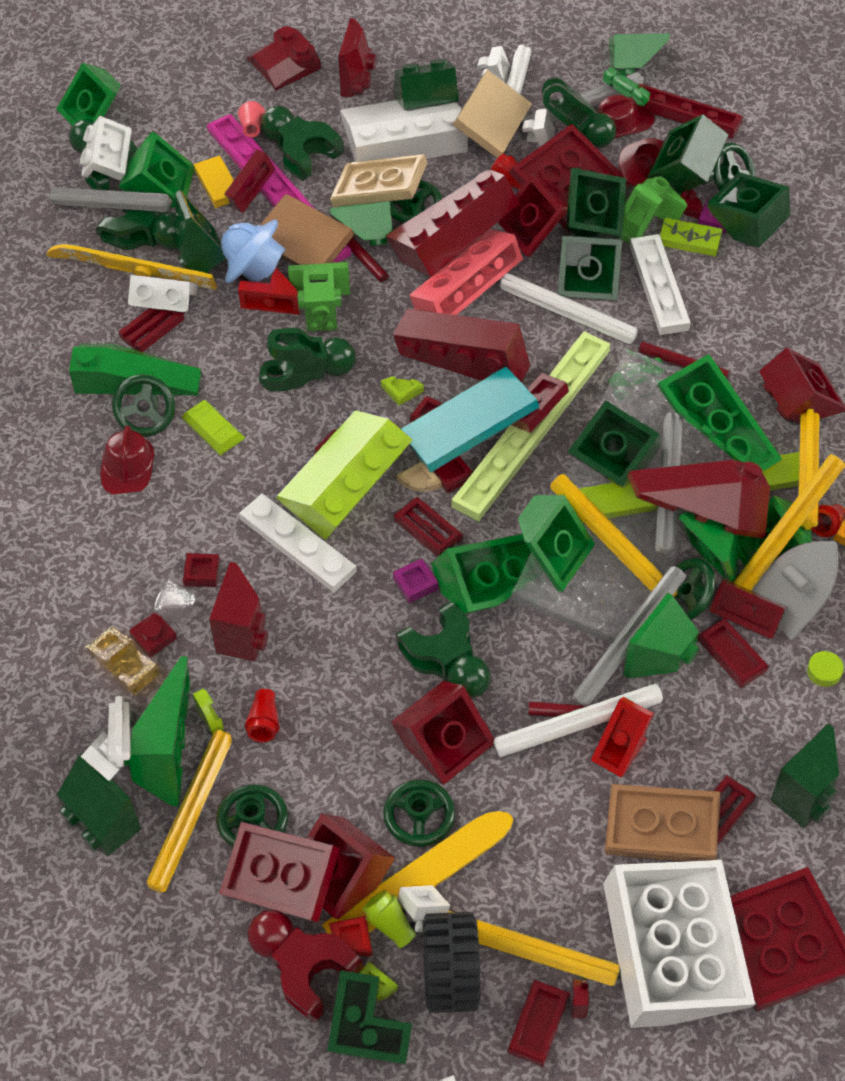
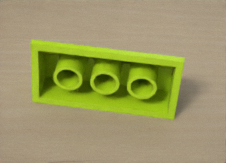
M355 410L278 494L276 499L326 540L399 458L413 439L388 418Z

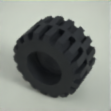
M473 912L425 914L422 921L425 1004L429 1013L477 1011L481 1001L480 958L477 920Z

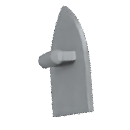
M816 541L788 550L770 565L751 590L787 606L778 628L790 640H793L821 610L833 590L838 571L837 542Z

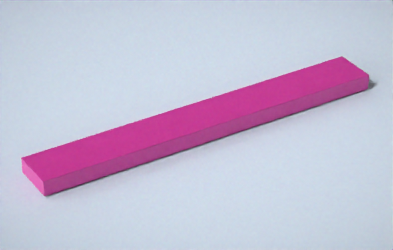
M231 114L207 124V131L241 170L257 149L263 151L253 138L247 137L243 133V127ZM270 159L276 170L260 192L271 205L275 207L283 196L288 194L314 208ZM346 245L332 263H338L350 257L351 249Z

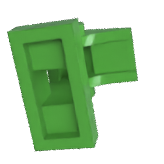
M661 176L647 179L642 185L638 184L634 188L624 206L623 232L620 239L630 245V238L643 237L654 216L662 220L665 218L679 220L687 207V203L674 191L666 179Z
M348 262L289 265V282L298 291L299 309H305L307 331L337 330L336 307H342L341 295H350ZM328 279V282L310 283V280Z

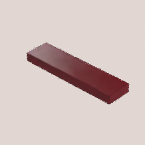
M639 84V88L643 87L650 92V100L644 106H638L640 110L681 123H686L703 114L729 134L728 138L731 139L734 138L742 124V115Z

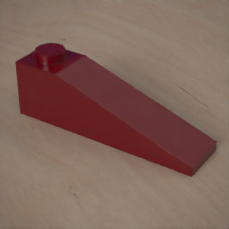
M725 460L632 470L627 475L638 499L673 512L677 511L678 508L687 510L695 515V520L703 523L711 519L725 524L724 531L732 534L763 538L766 534L770 485L758 464Z

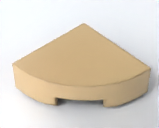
M422 462L397 474V481L404 487L414 491L426 492L442 487L441 480L434 472L430 473Z

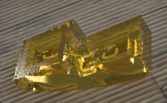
M111 626L86 646L91 655L133 695L160 674L156 664L136 650L132 640L114 626Z

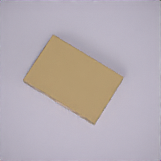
M487 70L452 125L498 158L504 153L532 103Z
M424 154L346 163L330 198L333 207L413 199L428 163Z

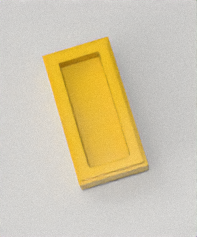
M220 155L193 164L194 171L214 207L218 208L230 204L229 199L225 197L224 193L234 179Z

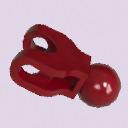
M277 910L261 912L253 918L248 926L247 939L249 946L256 954L265 958H272L273 965L281 972L280 979L285 1000L311 1022H318L324 1015L322 1001L310 987L314 975L325 969H333L339 973L341 970L360 973L364 969L361 958L338 936L329 933L305 934L298 927L294 929L293 922L289 917Z

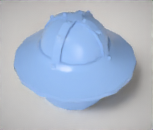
M277 219L271 220L264 225L254 226L250 223L241 222L229 226V229L223 234L221 242L222 251L228 263L225 276L227 284L233 282L241 274L250 282H260V280L268 277L275 270L282 254L286 250L272 238L278 226Z

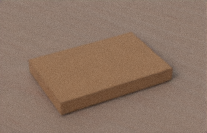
M288 194L283 196L260 224L264 225L271 220H278V226L272 238L286 249L281 258L293 265L332 263L354 236L352 228Z
M611 784L605 854L685 862L717 860L720 792Z

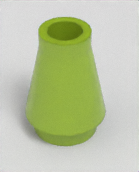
M387 890L376 894L363 907V911L367 914L366 920L391 939L398 948L404 947L416 936V932L408 922L396 896L390 895Z

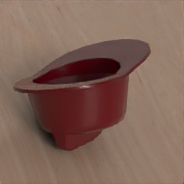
M624 95L608 96L603 99L599 104L598 111H596V113H604L610 116L615 122V138L648 130L655 121V117L651 113L638 109L636 101Z
M646 138L622 148L618 161L620 172L632 186L642 185L649 179V173L664 143L662 140Z
M125 426L124 431L114 433L109 437L105 445L100 479L105 491L111 495L141 492L148 486L152 476L154 447L141 434L132 431L130 426Z

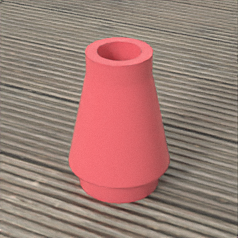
M255 101L245 102L238 110V118L243 127V133L250 138L256 137L260 133L261 118L265 112L264 108Z

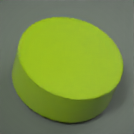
M828 651L815 653L810 658L807 666V674L810 680L822 687H831L837 684L844 670L842 660L836 654Z

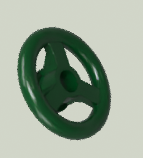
M730 142L724 144V153L716 161L713 168L714 175L712 178L719 191L738 172L755 177V167L750 154L737 143ZM733 152L742 158L746 170L741 169L739 164L735 162Z
M420 180L417 188L422 190L416 193L413 199L389 201L391 216L400 222L406 223L425 211L424 201L430 195L434 198V204L442 200L440 191L433 184ZM393 202L402 207V212L395 208Z
M146 374L134 375L125 379L115 390L112 399V411L117 423L123 429L125 426H130L132 431L138 432L143 437H149L161 433L169 426L175 413V400L170 388L162 380ZM143 384L142 391L134 397L133 403L121 407L122 398L126 391L134 385ZM153 386L162 393L165 399L166 409L164 416L157 411L159 401L152 392ZM146 400L150 408L143 410L139 406V401ZM137 413L140 416H148L156 425L146 428L137 427L131 424L125 417Z
M698 558L684 560L675 566L683 572L692 569L688 579L682 582L674 597L686 602L690 610L685 613L690 620L695 619L704 612L711 602L715 591L713 569L706 561ZM702 573L705 577V584L702 583Z
M411 780L397 786L389 794L384 805L383 817L389 832L400 842L410 846H428L440 841L449 833L455 820V806L449 793L440 785L428 780ZM395 807L406 812L410 820L414 822L413 835L403 831L397 825L394 817ZM418 807L425 809L423 812L414 811ZM444 807L445 815L442 824L434 832L425 835V822L433 812Z
M252 784L236 788L219 805L216 815L219 834L226 843L233 847L237 836L230 829L240 827L241 822L284 833L288 823L286 803L276 791L267 786ZM265 798L270 800L277 810L278 818L274 829L264 819L266 814ZM238 800L236 814L227 817L229 809ZM251 812L257 813V815H255L254 817L246 816Z

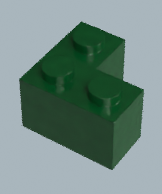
M341 970L327 1052L406 1066L412 1023L374 1017L380 977Z

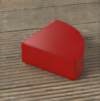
M366 916L329 923L332 934L338 936L358 956H373Z

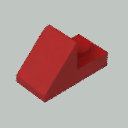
M275 268L270 284L240 281L238 287L240 308L300 314L298 291L278 268Z
M625 697L620 698L591 761L622 778L645 744L647 738L644 735L655 713Z

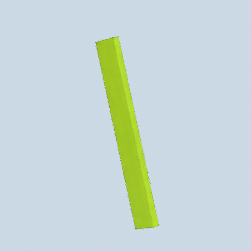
M799 452L780 455L782 458L780 462L763 471L770 485V491L799 485ZM614 483L579 488L608 519L658 510L657 505L638 499L630 483L623 489Z

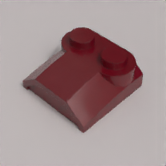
M349 18L338 54L340 94L342 97L350 98L357 94H364L365 89H370V70L375 71L377 55L372 54V48L368 47L364 30L355 18Z
M284 26L276 30L273 35V41L247 56V61L256 67L270 82L275 91L321 69V61L314 46L297 29L290 26Z

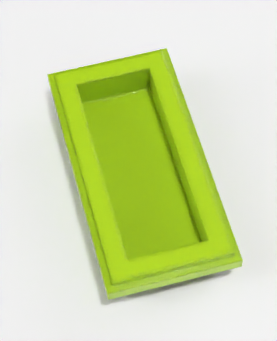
M203 400L181 416L220 456L245 439L207 400Z

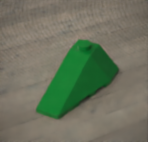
M81 343L73 347L69 374L75 394H114L117 387L125 379L134 375L146 374L162 380L170 388L173 395H198L201 369L116 344ZM143 384L132 386L125 394L137 395L142 391ZM153 386L152 392L155 395H162V393Z
M710 354L657 384L666 400L678 415L735 461L753 462L758 464L763 472L782 460Z
M523 534L448 548L431 563L441 594L465 614L495 608L546 574L525 543Z
M181 656L134 726L130 741L131 756L129 760H124V766H130L132 781L170 806H179L182 788L183 766H181V749H185V720H187L190 691L188 656Z

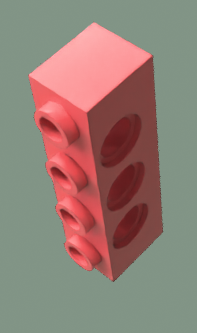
M489 229L409 295L414 309L451 315L459 314L523 260L515 234Z

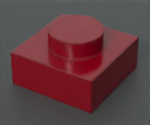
M156 611L128 630L130 637L149 658L177 640L176 632Z

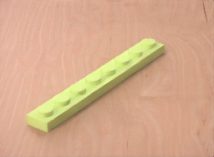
M583 331L549 375L565 381L569 392L531 433L510 425L453 497L452 508L478 522L482 519L610 352V343Z

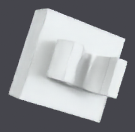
M502 46L492 47L490 56L481 57L477 65L478 69L487 68L483 71L482 76L489 70L504 83H507L511 67Z
M547 109L536 110L535 120L523 122L522 131H531L527 135V142H538L539 146H542L554 137L555 127Z
M433 885L400 887L397 900L406 910L408 922L417 921L415 926L416 932H422V921L425 914L448 913L450 904Z

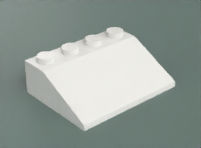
M395 100L340 110L355 162L424 154L427 159L467 152L468 136L452 125L461 111L460 106L456 102L404 110L398 101Z
M722 860L614 865L603 885L631 1028L668 1026L753 1007L755 1005Z

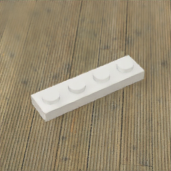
M660 235L630 238L629 247L659 335L689 331L691 322Z
M263 493L239 513L240 520L333 593L357 572L355 564Z

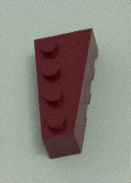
M487 170L387 234L386 237L403 264L432 277L520 203L506 176L492 170Z
M407 309L393 333L400 355L480 381L507 367L522 383L531 366L520 325L517 323Z

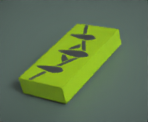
M665 218L660 238L664 247L716 257L723 229Z

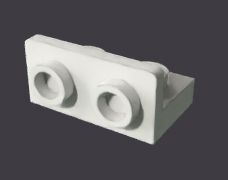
M99 116L93 125L89 124L83 139L87 142L86 148L83 150L80 158V164L83 165L82 176L88 178L92 171L95 170L121 180L126 171L132 128Z
M131 275L128 304L138 307L187 312L190 295H197L198 284Z

